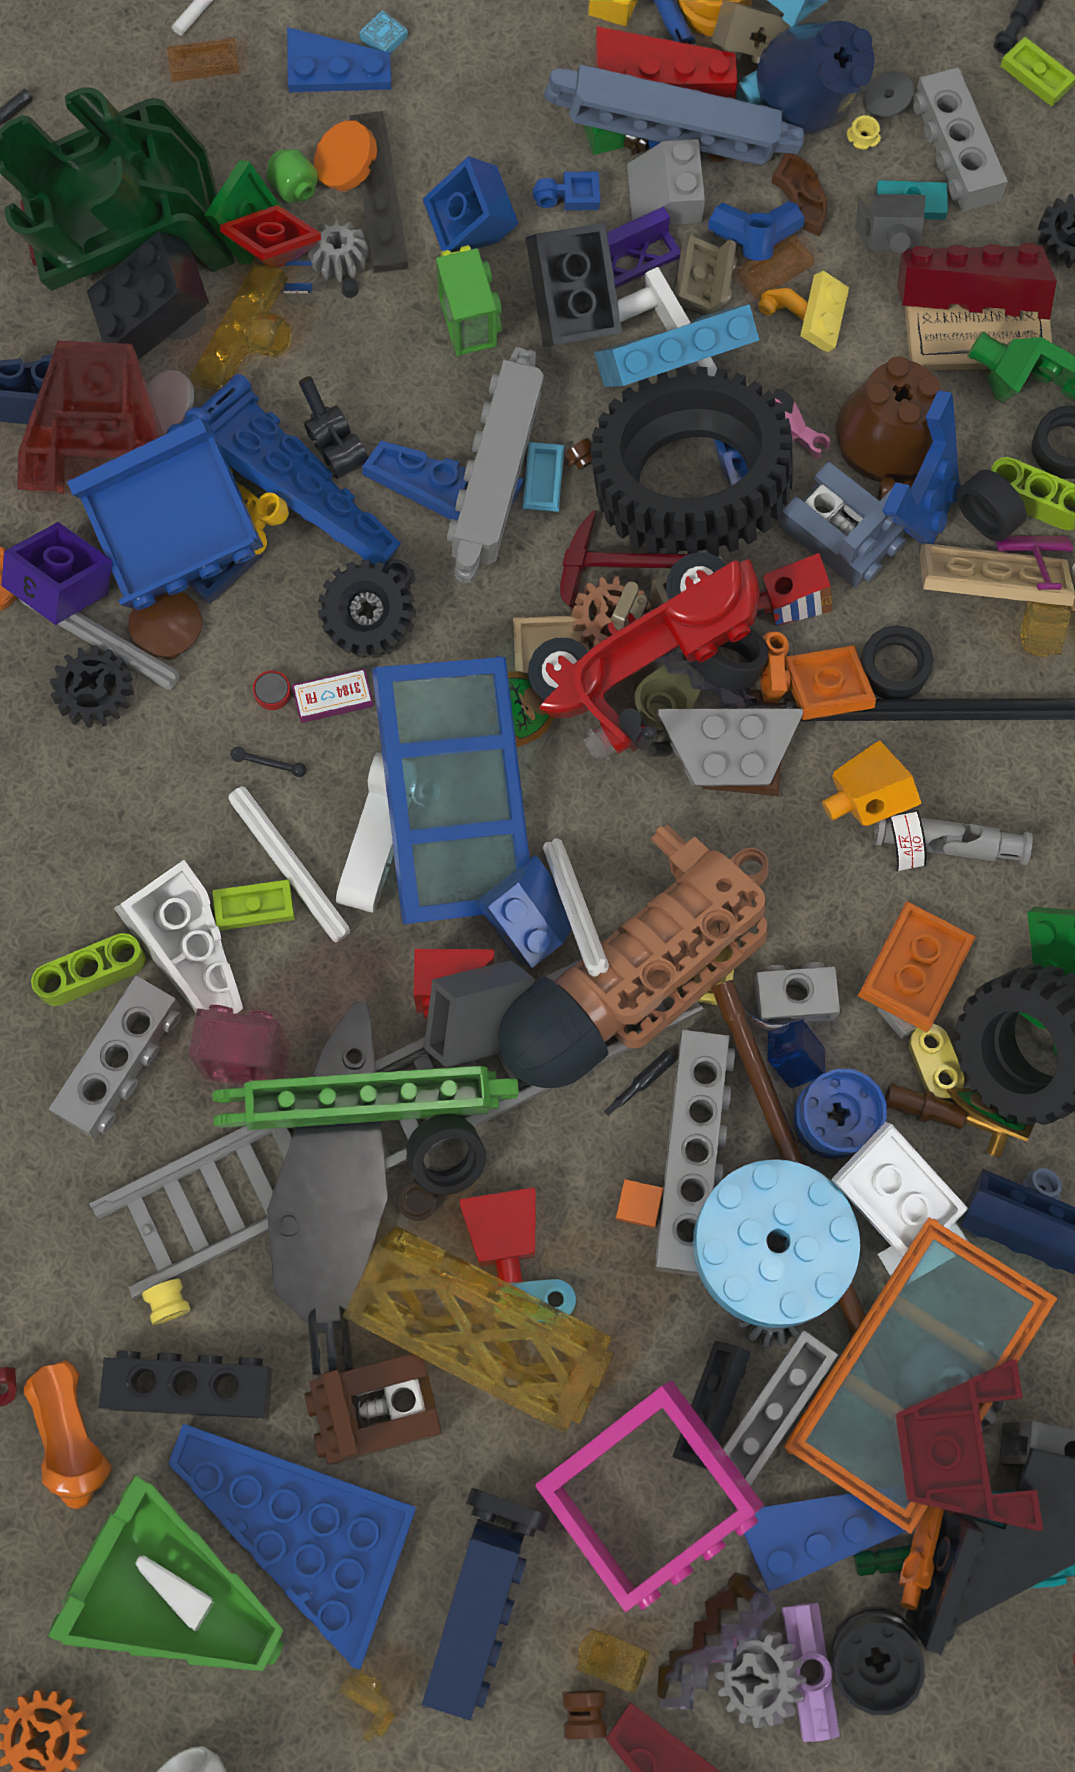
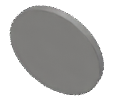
M168 370L158 374L148 383L141 394L136 412L138 427L145 436L155 440L165 435L167 429L173 424H179L184 420L185 413L193 407L194 389L190 379L179 371Z

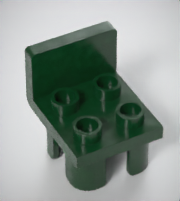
M85 87L70 92L65 96L67 109L85 126L74 133L54 141L31 117L26 115L16 117L0 128V174L21 193L25 211L24 213L14 203L4 207L6 220L9 226L33 247L40 282L51 291L124 260L157 231L173 237L178 236L181 240L188 242L191 250L212 272L234 264L233 254L204 216L217 196L207 151L204 145L165 101L150 98L119 112L99 90Z

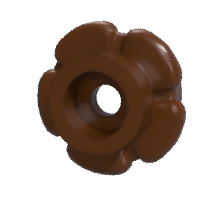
M589 438L583 439L564 453L569 461L568 467L576 465L581 470L592 463L591 441Z

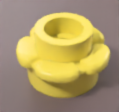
M864 115L856 118L852 123V127L847 130L848 140L854 143V147L861 150H866L869 146L875 147L881 139L879 123L871 116Z

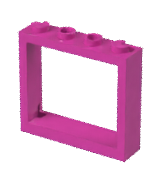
M672 1380L654 1391L535 1485L625 1613L636 1604L641 1610L652 1604L662 1595L657 1588L666 1581L670 1580L674 1586L694 1571L690 1563L702 1555L708 1561L726 1547L722 1539L733 1530L738 1536L748 1531L759 1522L754 1514L764 1506ZM661 1409H664L738 1510L635 1588L563 1486Z

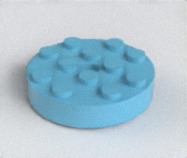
M763 1160L747 1164L733 1171L712 1190L704 1202L695 1223L693 1253L695 1264L704 1286L721 1307L733 1316L753 1325L769 1328H786L800 1325L816 1318L832 1307L846 1292L858 1266L860 1235L858 1224L849 1202L838 1187L826 1176L809 1166L797 1162ZM775 1234L782 1239L787 1237V1240L784 1242L785 1251L783 1253L772 1252L766 1243L767 1235Z

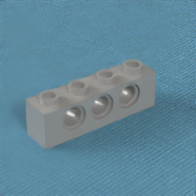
M959 67L920 77L916 93L912 98L913 108L917 115H922L925 123V137L929 143H933L935 146L937 165L941 172H946L949 179L948 189L952 200L958 201L962 211L1001 201L1008 181Z
M135 976L54 1099L49 1110L58 1118L93 1139H96L100 1132L105 1134L116 1119L117 1114L113 1111L121 1099L127 1100L136 1089L138 1079L135 1077L143 1065L148 1067L156 1058L160 1049L157 1043L165 1032L171 1033L178 1024L181 1013L178 1011L181 1006L176 998L142 978ZM142 1018L150 1020L147 1031L142 1034L132 1033V1026L137 1020ZM120 1051L128 1052V1060L123 1066L119 1068L110 1066V1060L115 1053ZM99 1084L106 1085V1094L101 1100L96 1102L89 1101V1092L94 1086Z

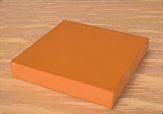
M854 645L784 657L785 670L790 672V689L798 709H803L802 720L875 708L876 698Z

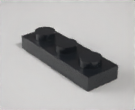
M714 1341L691 1407L717 1442H719L726 1419L731 1413L732 1403L738 1386L746 1372V1364L751 1352L737 1345ZM681 1433L672 1457L708 1470Z

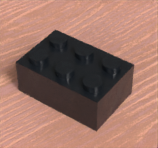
M605 223L538 233L525 238L543 347L622 333Z
M157 231L87 290L105 351L111 353V348L124 347L126 358L134 361L142 358L209 304L190 244L161 231Z

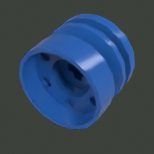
M834 1069L820 1075L798 1095L793 1107V1127L799 1141L810 1152L824 1158L842 1159L857 1153L887 1120L886 1100L880 1087L868 1075L854 1069ZM833 1107L836 1113H843L844 1119L839 1121L838 1125L836 1120H829L827 1116L829 1112L833 1111Z

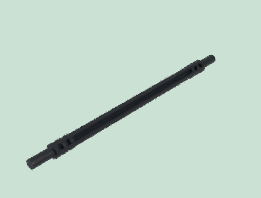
M1075 698L876 699L875 708L807 720L800 719V721L1075 720ZM785 699L784 703L747 704V709H798L794 699Z

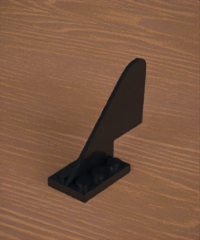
M1030 1448L1015 1492L1037 1490L1043 1530L1041 1531L1004 1524L1002 1527L973 1518L970 1515L944 1510L933 1555L935 1566L930 1587L922 1589L917 1610L908 1609L905 1615L926 1651L942 1655L946 1642H950L953 1639L957 1626L1075 1564V1457Z

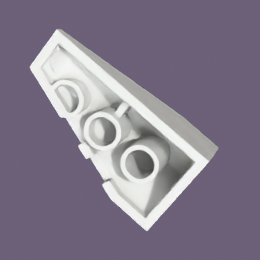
M183 860L114 909L136 940L212 1032L244 1008L230 964L227 963L220 940L222 938L212 915L207 891L185 860Z

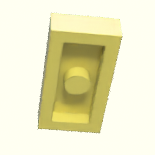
M824 270L814 275L800 336L821 350L829 352L835 349L837 345L849 287Z

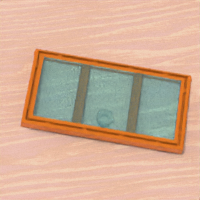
M928 1217L783 1447L788 1454L796 1455L893 1523L912 1534L929 1506L907 1501L895 1413L955 1387L974 1376L985 1373L1006 1361L1017 1359L1018 1363L1058 1298L947 1229L937 1219ZM993 1402L978 1404L980 1421L983 1420Z

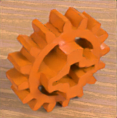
M43 1689L35 1690L33 1702H31L26 1694L18 1697L19 1710L10 1706L3 1711L9 1722L0 1723V1733L4 1734V1739L0 1741V1750L5 1751V1756L0 1759V1767L10 1764L13 1767L11 1772H66L65 1768L72 1771L78 1770L81 1764L75 1758L76 1754H85L89 1750V1747L80 1743L82 1737L91 1733L90 1728H80L79 1721L87 1715L86 1712L81 1711L74 1714L71 1709L76 1699L72 1697L61 1703L60 1690L52 1691L48 1699H46ZM39 1708L53 1710L61 1718L58 1720L45 1718ZM19 1723H21L23 1732L20 1742L15 1744L16 1731ZM48 1731L51 1738L45 1742V1745L37 1747L34 1739L38 1737L39 1732ZM69 1732V1746L64 1755L61 1750V1744L64 1735ZM29 1757L39 1760L41 1766H45L46 1769L34 1768L25 1763L23 1759Z

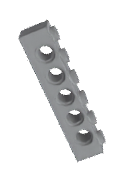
M682 1030L680 1035L654 1271L700 1277L695 1264L693 1242L682 1241L677 1235L676 1228L684 1222L695 1226L704 1202L713 1188L722 1181L723 1164H716L718 1148H725L727 1125L720 1124L722 1109H729L731 1086H724L726 1071H733L735 1048L728 1047L729 1035ZM700 1067L708 1068L714 1074L715 1079L712 1083L702 1084L695 1079L694 1070ZM697 1105L703 1106L709 1111L710 1120L705 1123L695 1122L691 1118L689 1110ZM691 1144L702 1146L706 1152V1159L702 1162L689 1160L685 1154V1148ZM687 1183L696 1184L702 1191V1199L697 1202L685 1200L681 1194V1187Z

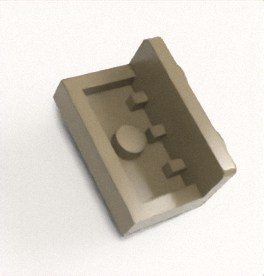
M692 235L687 236L683 240L674 295L681 306L702 315H707L718 311L721 307H725L728 304L732 295V288L730 287L731 274L737 263V258L734 256L736 242L728 240L721 247H717Z

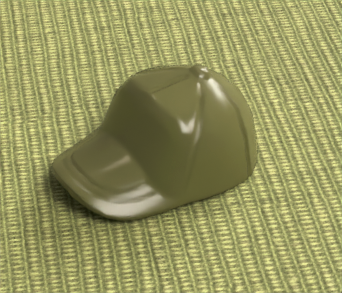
M669 661L640 682L634 693L635 710L646 719L648 725L654 726L656 730L664 731L665 728L662 722L659 723L656 717V711L658 709H692L701 692L702 680L696 672L683 663Z

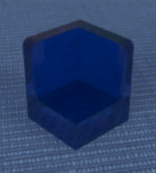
M803 1019L768 1032V1062L790 1088L811 1082L825 1073V1048Z

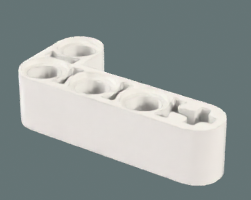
M378 752L375 754L368 776L369 793L336 895V903L374 913L377 908L389 867H386V864H391L394 855L382 754ZM402 759L407 807L409 808L411 798L408 795H413L415 789L416 770L414 762Z

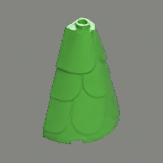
M135 1475L121 1495L122 1500L118 1507H113L84 1558L62 1601L65 1605L60 1614H56L51 1624L48 1637L69 1646L130 1652L134 1656L183 1659L189 1665L263 1671L266 1664L272 1666L284 1645V1642L279 1639L283 1629L236 1573H230L200 1535L197 1532H193L155 1487ZM140 1556L148 1557L214 1599L213 1606L197 1631L188 1627L138 1570V1566L135 1563Z

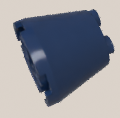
M846 21L801 24L787 28L774 37L760 56L757 68V85L762 102L766 100L770 108L782 110V121L803 128L804 134H815L828 129L845 116L863 88L871 80L874 69L872 37L866 29H860Z

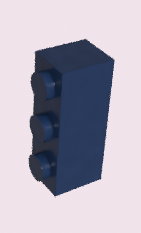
M982 1169L965 1203L968 1209L962 1215L960 1227L969 1230L975 1236L986 1237L1003 1244L1013 1252L1024 1253L1041 1260L1051 1268L1062 1269L1075 1274V1207Z

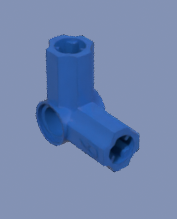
M790 201L769 213L757 212L751 214L726 203H721L715 207L712 216L709 218L708 229L719 237L736 242L737 245L742 247V253L746 258L761 261L773 256L775 244L803 228L804 215L800 212L798 205Z

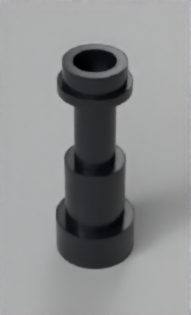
M1018 0L1010 15L1011 21L1006 30L998 32L995 37L994 48L997 52L1006 55L1018 44L1017 36L1022 27H1026L1035 12L1041 10L1046 0Z

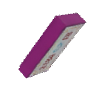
M365 668L292 685L301 723L374 707Z

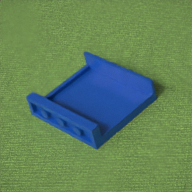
M198 418L67 481L73 496L81 499L105 556L112 560L111 570L123 595V598L119 599L120 605L135 608L136 611L152 606L156 603L155 597L168 592V595H173L186 590L189 587L188 582L200 576L201 579H208L222 572L221 566L232 561L235 564L248 561L256 556L255 550L264 547L211 424L202 418Z

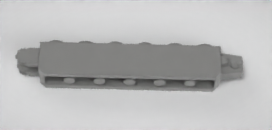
M516 347L510 360H503L500 374L493 373L489 394L493 395L492 402L485 401L481 415V423H485L484 430L476 431L472 452H477L475 460L469 459L467 462L464 481L469 483L467 490H459L455 511L460 512L458 520L451 519L447 534V541L453 542L451 557L456 558L454 576L462 584L474 581L480 564L489 565L497 560L541 398L540 390L544 375L539 368L535 367L536 352Z

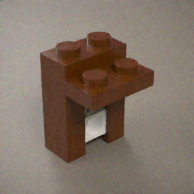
M422 1351L345 1372L335 1370L323 1373L322 1378L309 1381L311 1391L304 1393L309 1416H317L320 1432L314 1433L319 1458L326 1457L330 1465L443 1435ZM402 1389L411 1390L416 1397L414 1407L408 1412H398L393 1406L394 1395ZM384 1390L385 1395L380 1399L377 1397L373 1401L367 1399V1402L364 1404L359 1401L358 1417L354 1398ZM385 1414L391 1417V1420L364 1428L360 1427L361 1417L367 1418L368 1422L370 1418L375 1417L377 1419L381 1415L385 1417Z

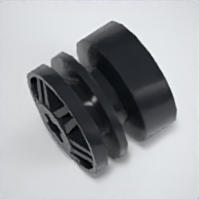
M864 1607L850 1613L838 1626L832 1641L834 1676L842 1695L855 1708L871 1715H892L906 1709L919 1696L925 1680L924 1657L914 1630L909 1622L899 1613L885 1607ZM879 1647L882 1653V1662L874 1663V1659L871 1656V1648Z

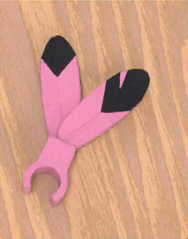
M781 389L774 392L776 405L781 404L785 410V419L788 418L791 425L792 441H797L807 449L811 457L820 459L821 449H817L813 445L821 443L826 449H829V437L823 433H817L808 426L805 427L802 415L792 397Z

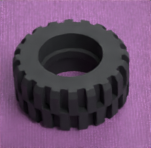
M1040 964L1028 965L984 983L976 989L974 995L968 997L963 1005L965 1013L959 1015L956 1030L961 1031V1034L955 1037L956 1051H961L962 1057L958 1060L961 1071L967 1072L970 1079L967 1083L973 1092L978 1091L983 1096L981 1101L990 1109L993 1107L998 1108L1000 1116L1008 1120L1017 1117V1121L1021 1124H1050L1075 1112V974L1071 972L1064 976V970L1060 967L1049 965L1044 968ZM1019 1012L1037 1019L1050 1033L1057 1050V1069L1054 1076L1044 1074L1035 1069L1020 1052L1015 1037V1022Z

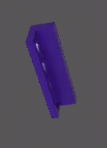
M664 206L607 232L613 275L617 276L614 277L615 288L645 275L646 272L652 269L663 267L680 259L681 250L669 233L670 216ZM661 239L670 251L662 256L647 253L649 245ZM624 256L639 259L637 267L629 271L617 268L616 265L618 259Z

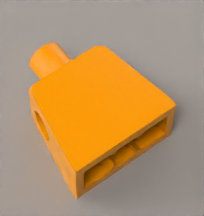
M880 740L833 772L832 778L838 793L822 801L823 808L831 821L851 812L862 826L872 825L922 804L912 774Z

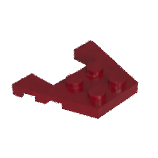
M1017 1359L1006 1361L985 1373L974 1376L955 1387L895 1413L907 1501L1030 1530H1043L1037 1490L992 1494L978 1404L1023 1399Z

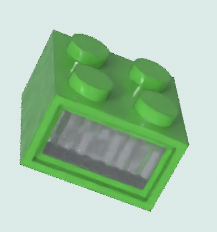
M478 248L437 257L438 297L455 355L459 356L497 347V333L502 332L499 317L502 309L497 291H491L489 283H492V274L488 261L482 262Z

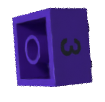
M57 522L4 551L1 586L50 622L57 625L108 595L112 560Z

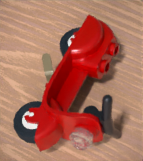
M692 553L684 556L673 565L667 577L666 593L669 600L645 615L644 612L648 606L647 597L638 595L639 587L635 582H628L625 585L613 612L612 622L608 624V629L612 635L597 644L590 651L582 643L571 638H554L544 642L534 651L529 661L528 677L532 689L544 700L539 710L543 714L555 718H572L590 710L600 721V726L595 729L592 727L586 729L589 737L584 739V743L594 759L601 756L606 762L611 759L610 755L617 752L619 754L628 748L633 752L639 748L649 757L669 756L673 750L670 743L653 741L657 734L654 726L648 725L646 719L634 708L625 709L619 716L607 704L604 698L605 693L617 683L678 646L689 662L697 660L698 663H701L713 657L718 652L717 647L730 640L731 643H734L746 637L751 632L749 627L755 621L760 596L758 578L750 559L741 563L736 560L726 565L721 558L710 553Z

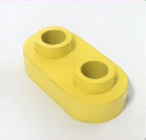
M936 1024L932 1025L928 1033L916 1028L909 1039V1050L925 1090L934 1092V1097L950 1100L952 1098L947 1093V1089L963 1088L964 1074L959 1066L949 1036L942 1027ZM933 1037L937 1042V1047L928 1048L924 1043V1038ZM940 1073H946L950 1076V1085H944L939 1081L938 1076Z

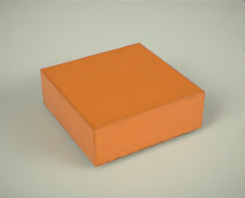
M624 1179L615 1220L654 1229L663 1188Z

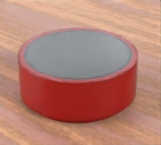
M267 671L255 679L253 694L256 702L262 708L277 710L289 702L291 687L285 675L277 671Z

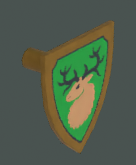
M509 671L508 680L516 747H520L540 738L550 728L555 717L545 715L539 710L544 700L532 689L528 673ZM491 675L487 676L493 694ZM495 709L486 713L487 722L491 725L496 724Z
M971 1088L947 1089V1093L969 1113L966 1124L992 1134L986 1152L991 1156H1002L1009 1135L1028 1142L1035 1124H1021L1017 1121V1117L1008 1120L1000 1116L998 1108L993 1107L990 1109L981 1101L983 1096L978 1091L973 1092Z

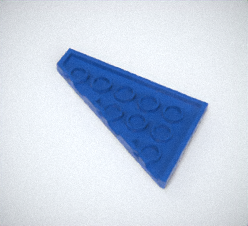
M183 1424L168 1462L169 1466L218 1517L235 1539L255 1558V1561L266 1570L302 1613L313 1622L321 1634L350 1663V1666L361 1670L417 1507Z

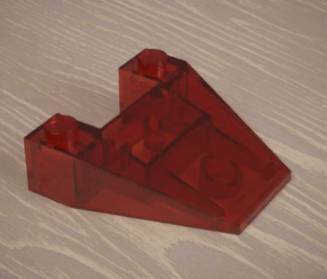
M57 341L18 451L17 490L28 493L64 494L65 458L113 460L164 435L133 344Z

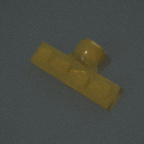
M253 264L190 375V379L195 385L219 391L234 376L247 354L255 353L277 358L286 353L292 339V328L286 321L285 316L269 313L288 280L282 269Z

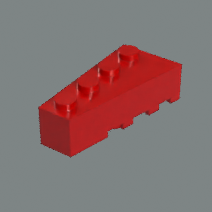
M596 26L595 67L735 99L737 87L735 53Z

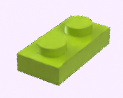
M1026 37L1002 58L1000 66L1051 107L1075 84L1074 74Z
M289 879L212 890L216 927H218L219 931L295 920Z

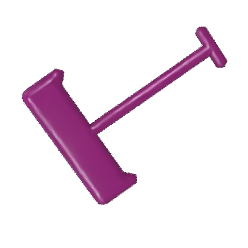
M1009 535L1003 541H995L999 552L1033 551L1044 583L1037 584L1038 590L1062 589L1063 585L1061 583H1052L1040 551L1072 552L1074 548L1068 536Z

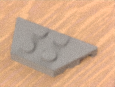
M658 709L656 711V717L659 723L662 722L672 742L670 744L676 756L681 759L684 765V772L692 786L770 785L803 715V709Z

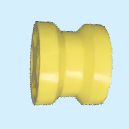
M180 1279L160 1283L142 1293L144 1301L149 1303L152 1309L150 1319L153 1325L165 1323L190 1312L189 1302L183 1300L181 1295L183 1285Z

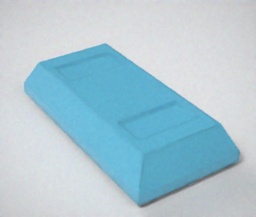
M529 442L523 509L559 512L565 445Z

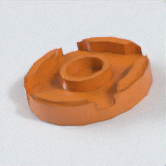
M345 120L334 125L324 134L315 152L314 167L317 169L319 181L337 191H347L357 187L370 173L371 170L368 167L371 164V160L375 161L376 139L368 128L357 121Z

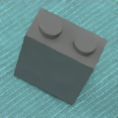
M510 960L433 979L424 1049L446 1068L501 1053L498 1033L502 1018L510 1005L533 985L534 978Z

